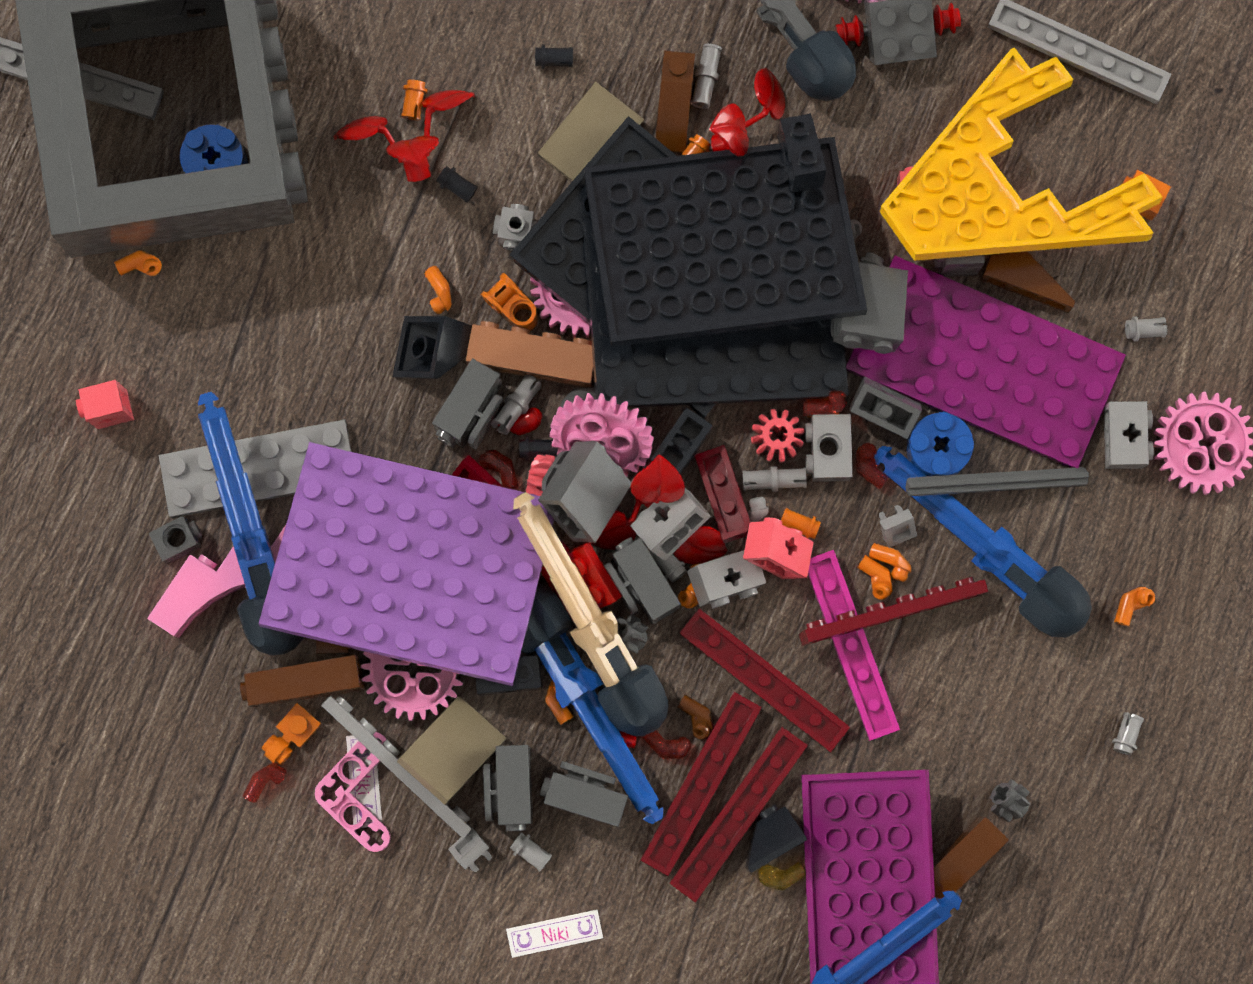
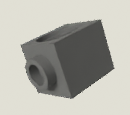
M184 516L149 533L162 561L166 564H170L201 548L198 539L202 538V534L194 520L189 522ZM184 531L186 536L185 542L179 547H173L171 544L173 533Z

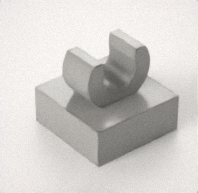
M899 505L894 506L896 514L887 518L884 512L879 513L883 539L889 548L917 536L912 514L909 509L903 511Z
M473 828L464 838L461 837L449 848L454 858L465 870L469 867L472 871L477 872L479 868L474 861L481 855L488 861L492 858L488 852V845Z

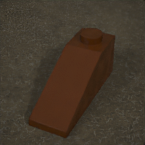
M664 50L655 138L673 153L682 154L686 149L695 53Z
M1028 251L989 255L980 279L981 281L1069 313L1074 307L1075 301Z

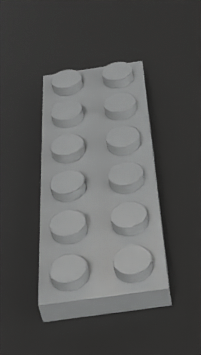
M346 420L235 440L244 472H247L255 502L295 495L309 442L352 452ZM208 446L158 455L170 518L223 508L216 485L217 476Z

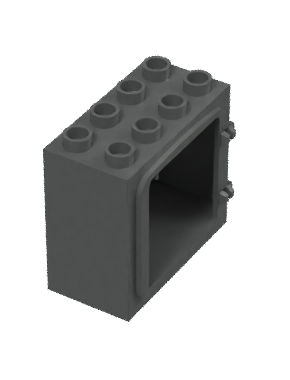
M15 0L51 235L71 258L295 223L292 205L308 202L306 183L298 151L284 153L282 144L298 141V134L288 89L274 91L272 84L273 82L288 80V72L278 27L263 28V22L279 19L276 0ZM206 11V15L188 18L187 13L199 14ZM110 25V30L92 32V27L100 29ZM229 26L250 163L98 187L77 49Z

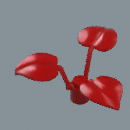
M768 68L760 69L756 73L754 80L757 99L763 106L762 112L745 121L742 110L736 104L731 103L723 107L709 128V131L714 133L711 137L713 151L730 150L736 156H743L749 147L746 128L768 114L774 120H778L783 116L785 111L784 92L780 82Z
M445 90L426 97L422 101V106L427 108L425 111L424 136L395 142L389 130L385 127L388 124L387 118L368 116L346 124L333 137L334 140L337 138L361 140L371 137L377 132L382 133L390 143L386 148L387 154L397 158L399 163H403L407 181H422L431 176L427 157L431 155L430 152L439 144L438 137L430 136L431 115L436 110H449L471 97L475 98V93L462 90Z
M657 455L631 481V492L636 499L631 516L627 519L624 513L615 511L597 541L590 542V544L603 549L616 550L615 547L630 537L634 540L636 532L630 525L636 520L641 504L649 508L653 503L658 504L660 501L672 503L683 496L685 484L677 469L663 456ZM701 526L673 554L680 561L695 565L721 558L728 549L719 531L708 526Z

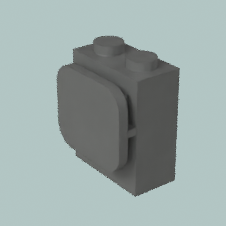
M858 262L867 313L866 315L832 319L831 335L833 342L847 348L869 349L882 354L895 352L904 338L908 270Z
M471 359L432 422L436 431L435 435L438 436L437 439L453 449L455 445L464 448L467 441L471 448L476 450L492 426V420L495 419L504 405L503 398L497 394L502 386L500 374L475 359Z
M597 441L574 442L569 451H562L557 455L543 477V493L538 501L573 542H596L628 491L631 482L624 475L623 469L606 453V449L602 444Z
M630 537L615 547L616 553L613 554V561L618 570L614 569L610 562L604 565L620 592L621 599L633 616L637 615L639 610L636 604H640L649 621L654 625L679 610L681 603L642 539L639 538L634 541Z
M496 746V772L493 773L491 764H484L485 820L494 821V813L498 812V825H506V831H525L526 824H533L530 746Z
M563 761L560 768L567 770L569 774L564 776L553 772L552 778L545 777L540 796L545 797L544 804L619 827L628 795L604 788L606 783L614 785L616 778Z

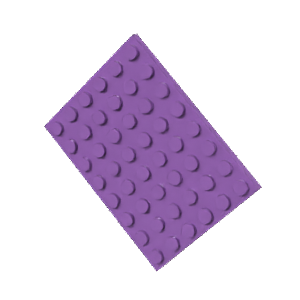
M309 442L260 616L259 626L513 686L543 567L542 561L517 519L521 513L520 509H513L514 498L525 492ZM530 494L535 497L533 500H531V503L534 506L540 504L549 522L553 527L554 518L538 501L540 496Z

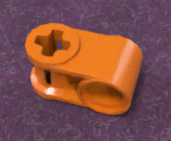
M502 273L499 276L500 280L488 292L483 291L480 295L495 312L502 315L513 327H521L531 331L538 323L536 307L522 293L520 288L505 273ZM521 309H528L532 312L531 317L523 322L515 319L516 313Z

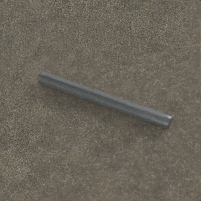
M1078 467V469L1061 468L910 477L906 480L905 488L908 496L1074 487L1086 486L1089 473L1086 468Z

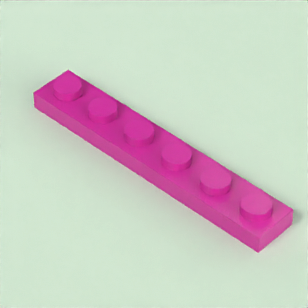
M834 550L812 557L810 559L808 576L825 623L837 621L836 615L852 610L855 611V615H858ZM861 629L831 638L869 741L900 730L864 630Z

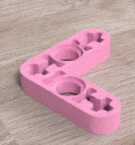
M377 732L374 733V736L377 739L379 738L382 744L386 741L384 735ZM358 741L318 783L315 788V798L361 845L369 851L379 852L386 849L390 844V831L351 792L381 761L371 753L366 759L372 761V763L367 767L363 759L354 755L358 749L361 754L368 750ZM352 760L358 762L361 767L360 775L355 779L345 777L343 773L345 763ZM337 773L339 778L350 786L345 790L341 785L335 791L337 796L335 801L332 799L324 801L322 797L325 793L322 789L324 786L331 788L338 782L332 778ZM350 806L358 807L362 813L360 822L355 825L348 824L344 819V812ZM368 817L373 821L368 827L375 832L380 829L383 831L381 838L384 842L382 845L378 843L370 845L368 841L371 837L365 830L362 831L361 835L356 832L357 829L365 825Z

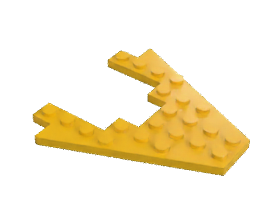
M1014 47L1010 49L881 205L880 213L913 260L917 261L1148 241L1152 238L1154 232L1140 213L1160 204L1162 195L1144 173L1068 212L1065 211L1049 188L1022 201L991 159V157L1011 148L1014 141L1000 121L1071 87L1074 79L1057 57L1030 69Z

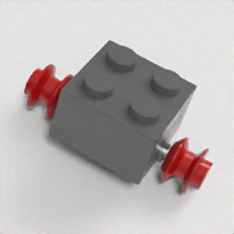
M864 0L866 24H863L857 15L849 23H846L843 17H841L840 24H835V31L846 45L849 41H855L858 47L862 44L864 36H867L870 61L874 65L937 57L935 32L941 36L943 29L949 28L955 34L956 27H961V16L959 8L954 9L952 3H949L947 10H941L938 4L932 9V0Z

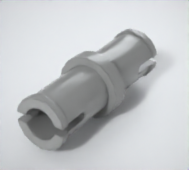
M707 43L702 48L699 69L695 70L694 78L696 83L690 103L692 106L700 109H709L713 87L714 84L718 83L719 74L717 69L722 52L720 46Z
M525 375L514 393L509 394L505 398V405L491 422L493 428L500 424L496 431L507 435L520 415L526 414L529 409L528 404L542 387L540 381L533 385L536 380L535 377Z
M776 466L771 467V470H743V491L772 489V492H778L779 488H807L806 467L777 470Z

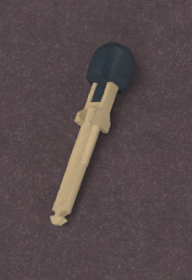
M526 492L514 498L513 509H520L521 513L517 519L577 628L570 632L575 643L587 652L605 684L600 688L598 700L611 723L624 733L633 736H645L654 732L664 722L668 712V699L652 666L646 664L636 666L618 634V622L612 611L601 612L540 504L534 506L531 503V500L535 498L534 496Z

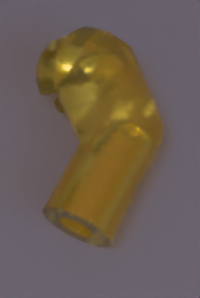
M799 862L785 871L767 864L759 868L758 879L765 887L783 891L805 877L806 872Z

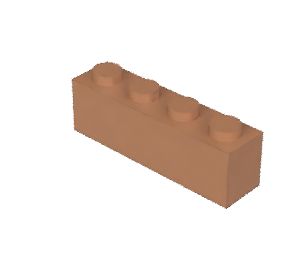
M481 321L480 325L472 324L466 356L467 366L473 358L497 372L519 376L532 375L536 379L591 387L594 372L592 341L583 338H574L573 342L561 340L560 335L543 332L542 336L531 335L530 330L521 327H512L511 331L499 329L498 324Z

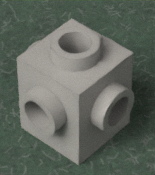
M511 204L510 208L503 207L501 216H495L493 234H498L499 245H502L504 249L513 251L537 223L534 212L529 211V207L520 204ZM510 222L519 223L521 226L518 229H513L510 227Z

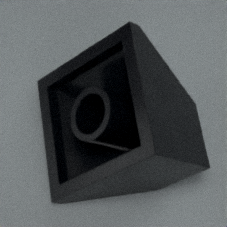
M404 316L392 377L401 379L440 378L467 356L472 325L447 316Z
M774 804L759 813L762 819L756 822L745 868L749 873L754 872L807 840L786 806L778 809L777 805Z

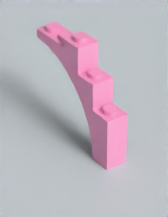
M285 527L271 546L275 563ZM234 547L217 572L214 570L217 564L201 554L198 559L189 555L147 619L171 635L179 638L192 621L214 602L234 591L246 588Z

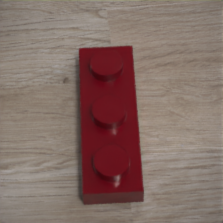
M725 445L696 454L695 458L724 544L746 537L751 521Z

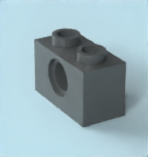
M865 376L850 403V412L908 439L922 412L920 403Z

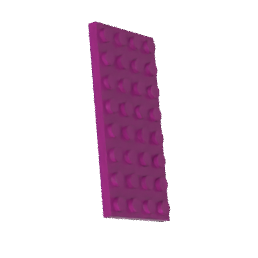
M895 255L890 267L908 270L903 342L895 352L886 354L877 353L869 349L854 348L847 363L846 371L861 378L865 376L916 402L937 411L955 415L967 424L1064 466L1078 469L1126 354Z
M929 770L802 775L804 835L807 838L804 841L810 984L816 972L826 964L835 973L935 897ZM937 927L864 984H939Z

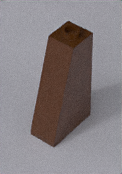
M352 655L244 674L245 682H240L241 697L243 701H248V706L258 707L366 691L365 681H362L364 677L363 668H361L362 659Z
M977 817L933 862L935 897L937 899L944 897L942 893L944 891L957 892L1009 841L986 817Z

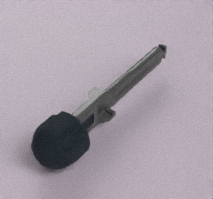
M760 0L763 6L759 7L756 13L763 22L777 26L794 50L787 59L786 69L800 89L808 96L822 101L837 99L852 87L856 78V66L851 50L836 31L822 30L816 33L796 6L795 0Z

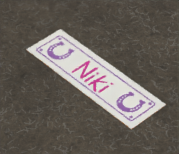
M353 735L346 736L347 753L359 741ZM359 749L355 752L354 755L363 759L367 767L372 763V761L366 759L371 754L369 750L364 754H361ZM348 761L350 779H355L360 775L361 767L356 761ZM376 766L351 793L382 822L378 767ZM352 806L353 825L360 822L362 813L358 807ZM368 817L365 825L361 828L368 827L373 821Z
M598 910L506 929L512 958L603 938Z

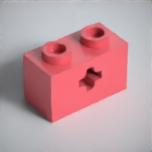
M112 380L78 389L80 399H76V406L80 418L85 417L86 422H89L96 429L134 420L128 392L118 381Z
M767 517L763 521L749 523L743 559L781 579L807 578L814 542L802 536L801 531L782 525L781 520Z

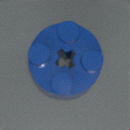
M204 125L189 131L180 149V162L185 173L248 164L247 155L236 135L231 130L219 125ZM218 155L219 158L215 159V164H210L208 160H211L213 156Z
M947 412L930 414L921 419L911 431L907 441V458L927 476L956 475L971 458L974 448L971 431L965 422L955 415ZM936 442H944L946 445L944 451L939 450L936 452L933 449Z

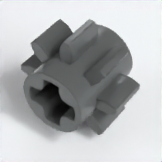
M632 614L628 616L627 620L619 616L617 619L618 634L627 650L637 654L647 642L646 630L648 627L641 623V619Z
M1012 779L1008 783H1000L991 793L990 799L995 805L990 810L1007 822H1010L1012 818H1021L1026 814L1031 804L1025 798L1030 792Z

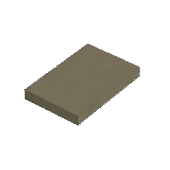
M595 82L539 150L538 156L572 182L628 116L640 126L644 123V119Z
M458 696L398 759L397 763L446 805L496 751V746H500L506 740V737L465 700Z

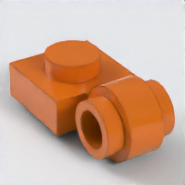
M296 703L276 726L284 735L277 737L273 734L262 746L261 749L265 751L264 756L273 764L277 762L282 765L293 753V750L290 748L291 742L302 748L322 724L301 705Z

